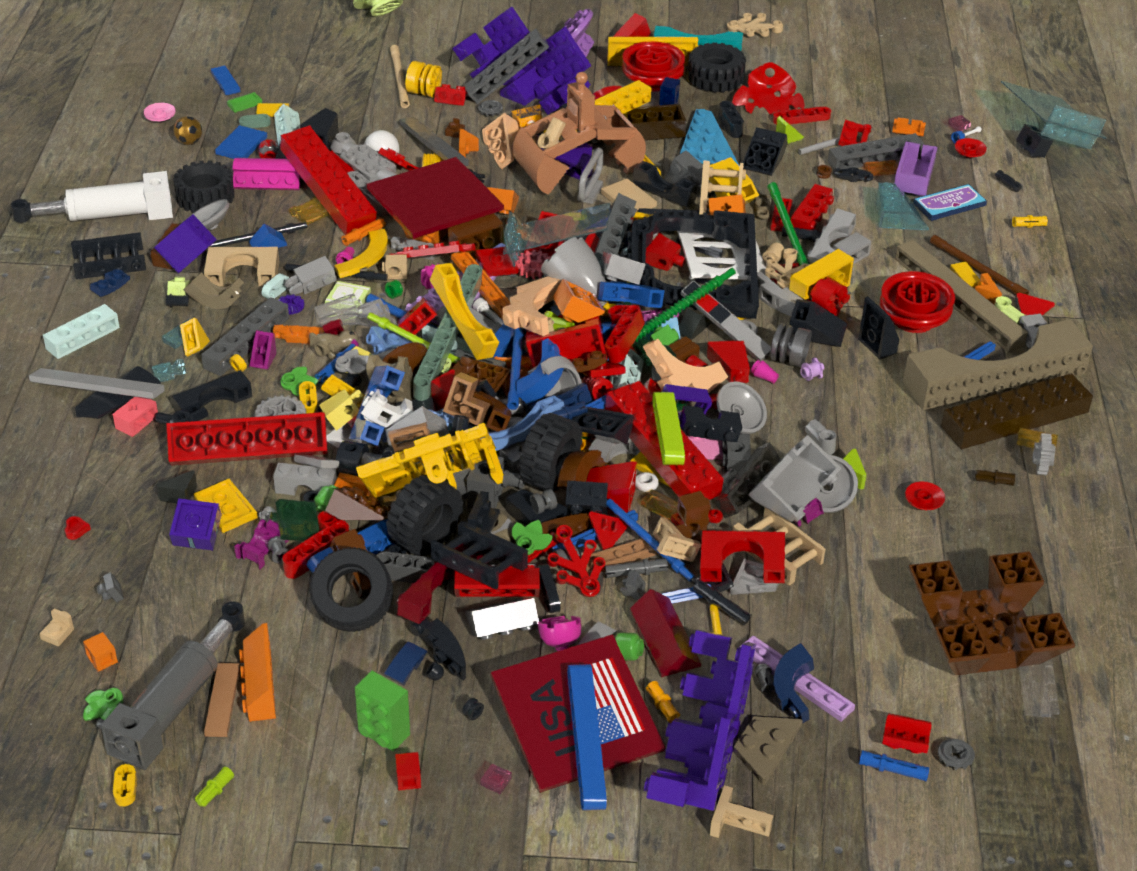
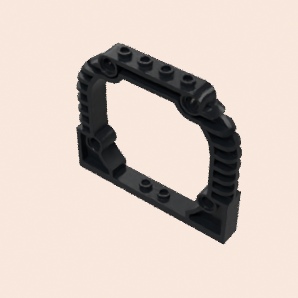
M665 209L661 213L653 212L648 218L644 217L643 220L633 222L632 231H628L627 253L630 254L627 255V258L645 264L640 285L664 290L662 306H665V304L673 306L674 303L685 298L681 295V291L685 287L666 284L654 277V269L646 263V246L652 243L654 234L662 231L712 234L717 240L727 239L739 248H746L744 264L747 265H745L744 275H747V281H743L733 287L721 285L712 292H709V294L734 316L756 319L759 297L754 214L714 210L713 215H707V212L697 214V211L687 213V210L677 212V209H673V212H667V209ZM689 305L693 310H697L694 305Z

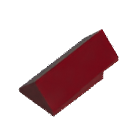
M650 589L630 608V612L638 626L637 632L640 638L643 639L644 645L660 676L665 677L701 667L697 654L691 652L690 640L670 599Z

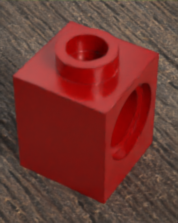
M418 752L395 754L398 791L421 788Z

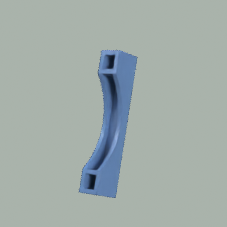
M554 395L538 401L527 416L514 426L499 432L489 433L495 444V450L506 449L514 443L525 441L535 422L544 414L561 410L564 402Z

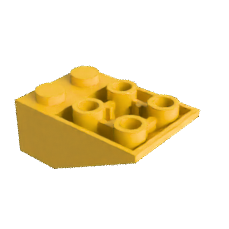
M731 157L710 165L713 169L739 171L740 168ZM747 174L746 179H742L741 191L745 204L752 202L759 196L753 181ZM709 177L710 183L715 185L738 186L739 177ZM714 191L717 197H725L738 194L732 192Z

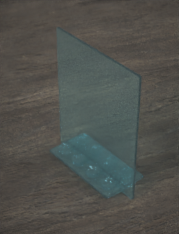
M1001 81L1005 87L1046 122L1040 135L1087 149L1092 148L1098 137L1107 138L1101 133L1106 119L1076 111L1062 98Z
M610 203L519 225L517 224L516 217H513L512 212H510L504 231L506 244L503 255L509 254L513 266L516 267L517 260H519L518 255H520L522 250L605 231L608 229Z

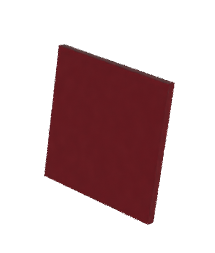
M457 157L367 183L369 192L412 239L504 210V204Z

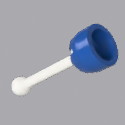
M978 126L966 133L962 131L953 132L951 140L955 144L967 135L981 132L982 128Z

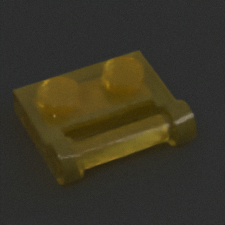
M316 196L308 202L289 208L291 216H296L302 222H306L307 225L330 215Z

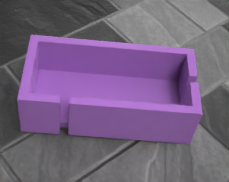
M905 142L893 190L901 193H912L917 196H926L938 147L923 144L921 159L918 160L920 144Z

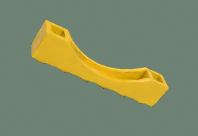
M452 263L435 265L430 282L477 360L492 358L499 345V341L492 329L481 325L470 312L463 296L457 271Z

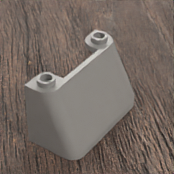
M806 435L748 495L755 502L792 522L795 520L798 522L805 515L803 512L805 506L827 483L831 485L839 477L837 473L842 468L816 442Z

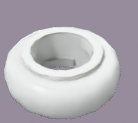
M644 472L636 476V488L638 490L651 492L658 487V478L654 474Z

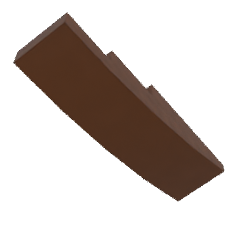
M588 513L565 516L541 523L543 534H550L551 532L555 534L560 525H568L573 531L572 537L592 527ZM524 544L522 547L526 549L529 548V545Z

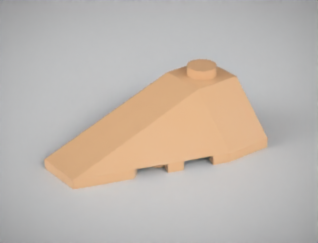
M503 113L482 129L483 141L489 147V151L494 155V159L501 169L514 161L513 144L519 131L518 122L506 113Z

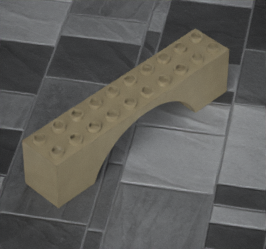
M1071 319L1039 326L1033 347L1027 352L1010 359L997 361L969 359L953 354L941 347L908 354L903 384L922 410L1011 391L1071 373L1074 376L1086 374L1093 345Z

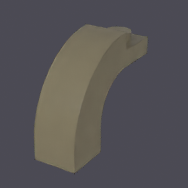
M201 272L183 290L191 298L204 306L213 309H225L239 298L240 287L244 282L238 278L230 286L220 287L213 284Z

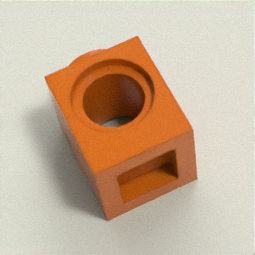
M103 632L83 641L86 656L98 672L118 663L115 647Z

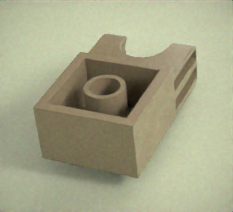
M369 354L366 365L369 382L376 366L388 365L405 372L399 390L392 391L388 395L387 403L395 406L396 402H402L405 398L414 400V378L412 369L409 367L408 358L398 356L397 363L389 364L383 362L379 355Z

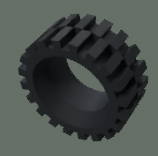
M204 160L199 161L197 164L191 162L190 166L186 164L183 166V169L179 168L177 173L174 174L173 180L177 204L181 208L184 207V210L187 212L191 210L194 213L200 208L222 199L227 200L229 203L233 202L235 197L233 177L230 168H227L225 164L221 166L220 162L214 164L210 160L207 163H204Z

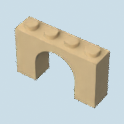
M208 247L204 275L213 284L224 286L225 274L229 269L239 265H249L257 268L258 285L264 286L278 275V247Z

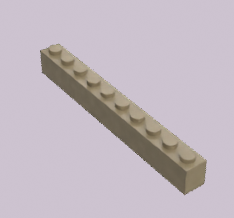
M911 240L897 246L895 257L897 262L908 271L929 273L947 282L955 293L953 308L1007 353L1025 346L1028 334L1026 330L917 242Z

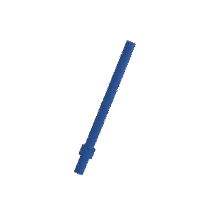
M608 499L607 506L658 552L657 548L660 543L612 499ZM660 554L663 558L667 559V562L671 564V568L676 573H680L689 582H692V578L695 575L685 567L684 562L675 557Z

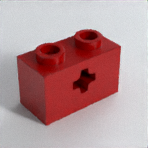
M422 298L397 321L398 326L416 335L437 315V312L425 298Z

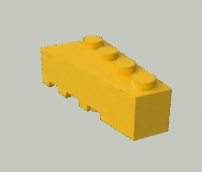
M837 249L791 275L789 290L803 299L812 298L810 293L814 285L820 279L825 280L826 276L848 287L850 286L854 258Z

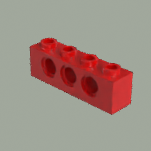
M814 184L791 217L793 227L815 230L817 223L821 222L823 214L827 213L829 205H832L834 202V196H832L833 189Z

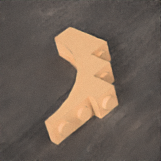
M547 276L518 286L517 295L510 297V305L503 307L504 325L513 329L522 327L541 336L548 335V318L538 312V310L554 300L553 296L561 283V279Z

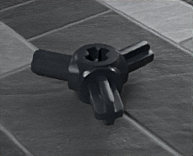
M205 407L192 413L180 410L173 415L157 412L155 421L163 424L199 421L209 414Z

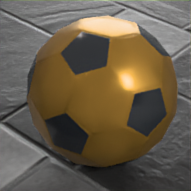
M182 117L174 125V135L182 144L191 145L198 142L201 138L202 126L193 117Z

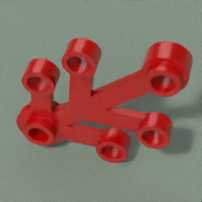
M560 525L556 530L555 538L560 543H563L571 561L560 557L557 553H550L547 563L551 567L559 565L574 571L580 577L571 576L567 571L560 570L555 577L557 583H569L579 587L580 592L584 596L594 597L600 591V584L597 579L600 571L604 569L606 562L602 557H596L592 563L593 570L589 577L586 567L591 554L596 550V542L594 540H587L585 542L584 552L580 559L571 541L572 529L568 525ZM587 545H592L593 549L588 548ZM550 558H555L557 561L553 562ZM596 562H600L602 566L596 565ZM559 575L565 576L566 579L559 578ZM586 586H591L593 590L587 589Z

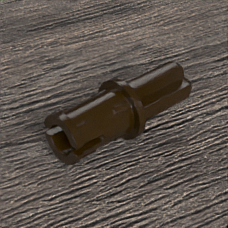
M976 470L975 479L977 481L991 482L993 485L1006 484L1014 486L1015 473L998 472V470H995V472Z

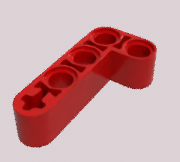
M615 305L608 310L611 323L616 324L604 345L611 363H619L625 359L645 324L638 305Z
M326 511L320 512L318 514L319 532L283 555L284 575L287 578L295 579L308 572V560L313 555L329 548L334 537L348 532V523Z

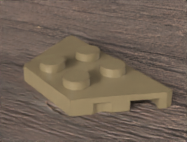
M754 716L735 744L733 753L740 760L744 761L745 766L750 772L754 771L760 777L759 782L765 785L802 727L803 720Z

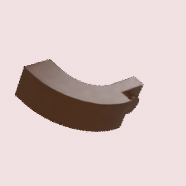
M475 391L474 398L490 404L485 418L486 426L497 432L505 430L512 415L510 409L496 398L482 391Z
M599 450L574 451L568 455L561 467L558 487L567 491L568 480L586 482L591 468L610 464L601 458L602 452Z

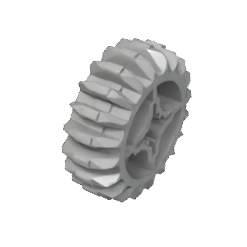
M283 394L280 397L275 395L274 398L267 397V401H261V404L257 405L255 410V417L306 414V408L302 401L297 400V397L291 398L290 395L284 397Z

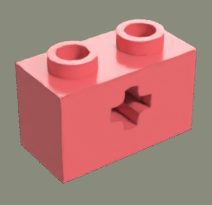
M134 397L129 400V402L113 413L115 429L131 437L136 435L155 419L158 412L156 401L142 397Z

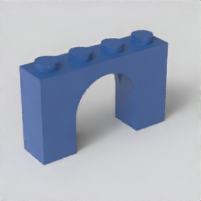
M388 365L376 366L362 404L367 396H370L371 391L376 392L379 389L380 394L386 398L392 391H398L405 372ZM361 404L349 439L369 446H378L385 427L375 422L367 421L364 415L361 414L365 408Z

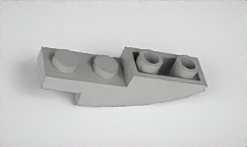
M761 271L757 272L759 299L771 308L791 316L796 300L803 299L790 291L788 287L781 289Z

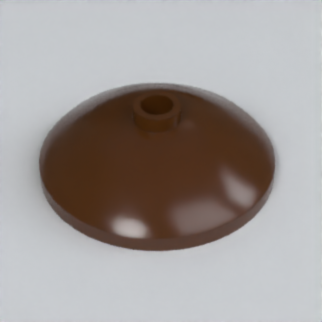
M407 343L391 351L382 361L394 364L398 362V356L407 357L414 378L428 349L422 343Z

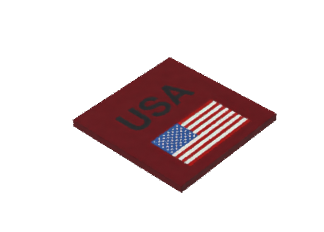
M613 634L502 668L490 674L539 793L578 780L567 677L568 665L591 664L604 771L665 751L664 743Z

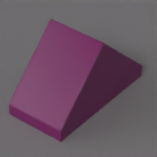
M256 330L250 367L268 370L277 354L275 334Z

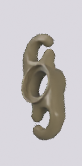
M759 193V196L755 198V211L760 219H768L771 216L769 196L764 193Z

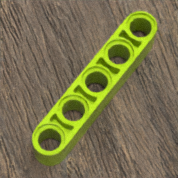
M654 392L653 409L663 465H684L685 451L674 392Z

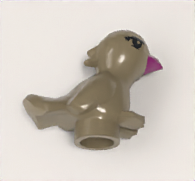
M344 330L336 335L328 333L309 334L310 346L314 347L319 356L324 357L328 355L330 360L335 359V353L341 348H347L350 344L359 347L358 334L352 330Z

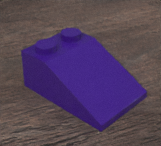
M192 214L154 248L180 273L217 239Z

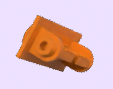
M899 117L894 119L892 132L897 134L916 133L918 136H924L926 123L923 120L912 119L911 124H908L909 119Z

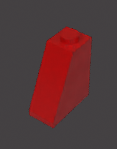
M634 13L613 37H652L646 18Z
M709 341L707 344V359L712 364L720 362L728 376L726 378L728 382L748 383L750 367L744 341Z

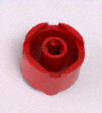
M826 276L825 280L820 279L810 293L812 296L811 302L817 303L835 316L839 315L843 305L850 299L847 287Z

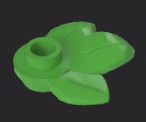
M297 367L291 372L285 373L280 382L284 389L290 390L292 394L299 396V385L302 382L310 381L316 386L318 379L306 375L307 367Z
M539 520L531 522L526 527L517 522L513 526L512 537L516 541L515 544L521 547L524 544L529 545V548H526L528 555H531L535 550L547 548L552 541V535L542 533V525Z
M110 688L106 691L97 690L90 693L85 698L89 705L84 709L83 719L88 721L100 717L106 720L119 703H123L122 692L118 688Z

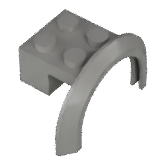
M553 356L540 363L543 374L549 375L555 370L563 368L561 377L556 385L545 395L546 397L561 395L582 383L577 369L565 357ZM538 366L528 371V375L531 374Z

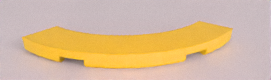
M385 229L368 232L370 244L362 254L349 261L334 265L335 272L339 278L357 274L360 272V269L371 267L384 256L388 245V236Z

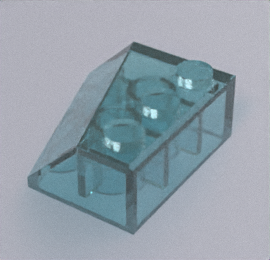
M889 182L878 183L876 204L879 228L929 230L928 225L909 197L896 184Z

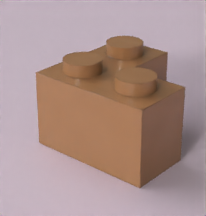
M462 372L454 377L443 412L453 416H467L470 418L469 422L477 426L483 423L490 404L473 397L479 379Z

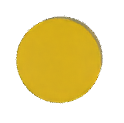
M234 354L230 357L229 362L235 371L241 370L243 372L247 369V365L240 355Z

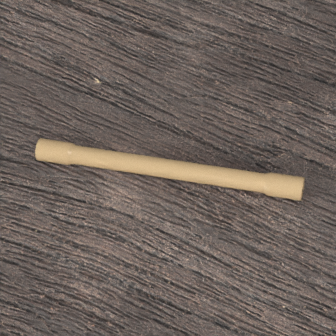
M392 45L390 52L395 69L400 105L402 108H407L410 103L406 92L399 47Z

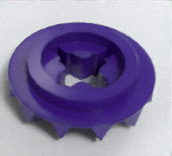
M287 294L285 297L280 296V299H278L283 303H288L289 315L299 313L305 306L304 299L301 296H295V294Z

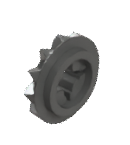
M486 100L479 104L478 111L481 115H486L487 117L498 116L503 112V105L495 100Z
M959 739L945 740L938 749L940 762H945L946 767L952 766L955 770L958 768L965 770L967 766H972L975 758L973 748L965 741ZM952 752L955 753L956 755H959V754H960V758H957L956 756H952Z

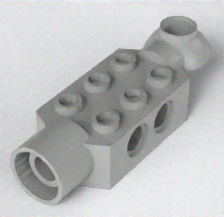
M341 132L336 134V138L330 144L332 151L341 154V159L370 182L397 175L394 163L366 144L357 145L348 133Z

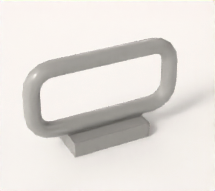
M597 148L581 174L578 201L593 204L603 187V181L598 180L603 167V150L601 148ZM596 163L594 174L591 178H587Z

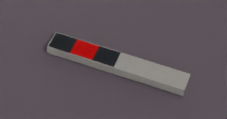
M693 280L681 291V295L683 297L689 296L690 293H693L694 290L697 291V288H701V286ZM710 294L701 297L696 303L693 302V305L734 341H744L746 351L756 360L762 361L771 353V347Z

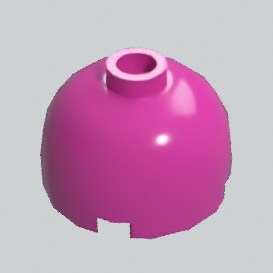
M565 616L543 619L542 622L538 621L540 637L548 646L556 647V651L567 649L569 645L574 644L580 637L581 618L571 616V620H568Z

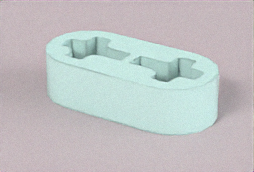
M280 273L264 285L262 296L267 299L270 297L275 299L287 289L284 282L289 277Z

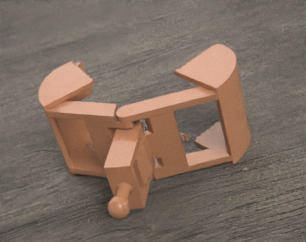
M585 72L577 73L575 77L576 82L568 84L566 108H562L525 128L521 127L514 140L513 154L516 161L539 189L546 194L552 192L556 184L561 180V177L566 173V170L569 169L567 165L554 158L593 138L602 140L609 146L613 143L616 144L608 154L612 158H617L616 163L619 166L622 164L625 166L623 171L627 175L630 172L633 173L634 167L642 162L645 157L646 144L643 136L614 104L595 105V96L585 86L588 79ZM553 117L565 122L566 125L561 133L562 140L564 141L543 151L538 145L540 136L536 134L546 130Z

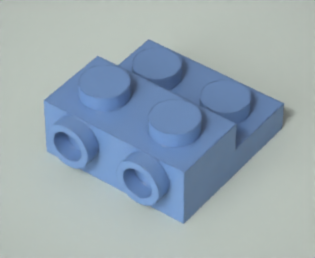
M371 326L366 336V342L372 345L375 355L392 348L396 349L398 346L412 343V341L389 329L385 330L378 326Z

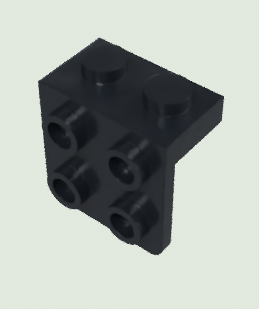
M568 480L566 493L568 513L576 515L596 512L608 515V483Z

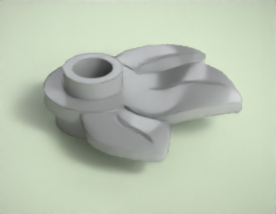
M357 349L350 350L337 358L336 370L351 374L363 373L366 371L369 356L359 355Z

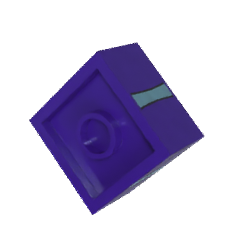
M178 498L169 534L173 546L213 551L222 516L219 504Z

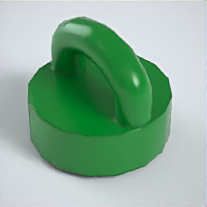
M392 280L386 283L385 292L389 298L395 299L403 294V287L398 280Z

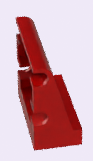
M597 316L579 323L573 320L575 326L549 332L545 336L526 329V344L532 367L534 368L539 365L542 358V341L547 338L559 347L560 355L569 361H572L574 358H582L584 361H587V353L592 351L606 353L600 317Z

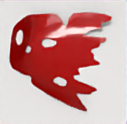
M773 62L765 63L754 69L748 76L749 88L744 85L736 91L732 100L734 106L745 105L746 111L752 114L755 106L759 108L764 107L770 115L778 110H789V105L794 106L795 109L798 107L804 109L805 107L801 93L792 96L796 90V83L790 74ZM766 69H774V76H766ZM780 91L781 95L777 97L774 93ZM751 98L754 100V102L749 103L748 99Z

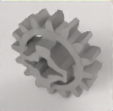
M1041 433L1039 443H1034L1032 462L1036 464L1037 475H1047L1049 466L1054 465L1056 446L1052 444L1051 434Z

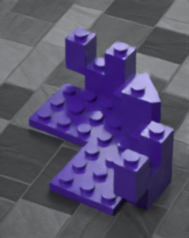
M510 7L483 27L491 39L490 42L484 45L477 34L474 33L452 48L460 61L472 54L479 63L480 67L470 73L472 79L530 33L513 7ZM566 27L546 39L549 45L547 50L502 84L506 87L500 90V96L524 106L535 98L540 99L539 103L547 115L567 103L568 84L575 83L576 74L585 71L591 67V64ZM587 80V82L585 83V86H586L587 88H589V86H590L591 84H590L589 81Z
M696 630L695 634H691L689 646L692 647L691 652L716 657L717 661H713L710 674H714L713 678L687 673L686 677H682L680 689L683 690V696L708 702H706L705 706H701L699 719H702V724L678 718L674 719L672 724L668 723L665 736L669 737L665 758L685 762V767L688 768L686 774L659 768L657 773L653 772L650 778H646L644 785L647 799L681 807L687 804L712 811L716 809L721 796L718 794L719 788L724 786L727 775L726 765L731 760L734 749L733 740L737 738L741 723L739 721L740 715L744 713L754 666L753 659L756 643L746 642L742 644L741 647L737 648L735 660L728 659L732 637L703 630Z

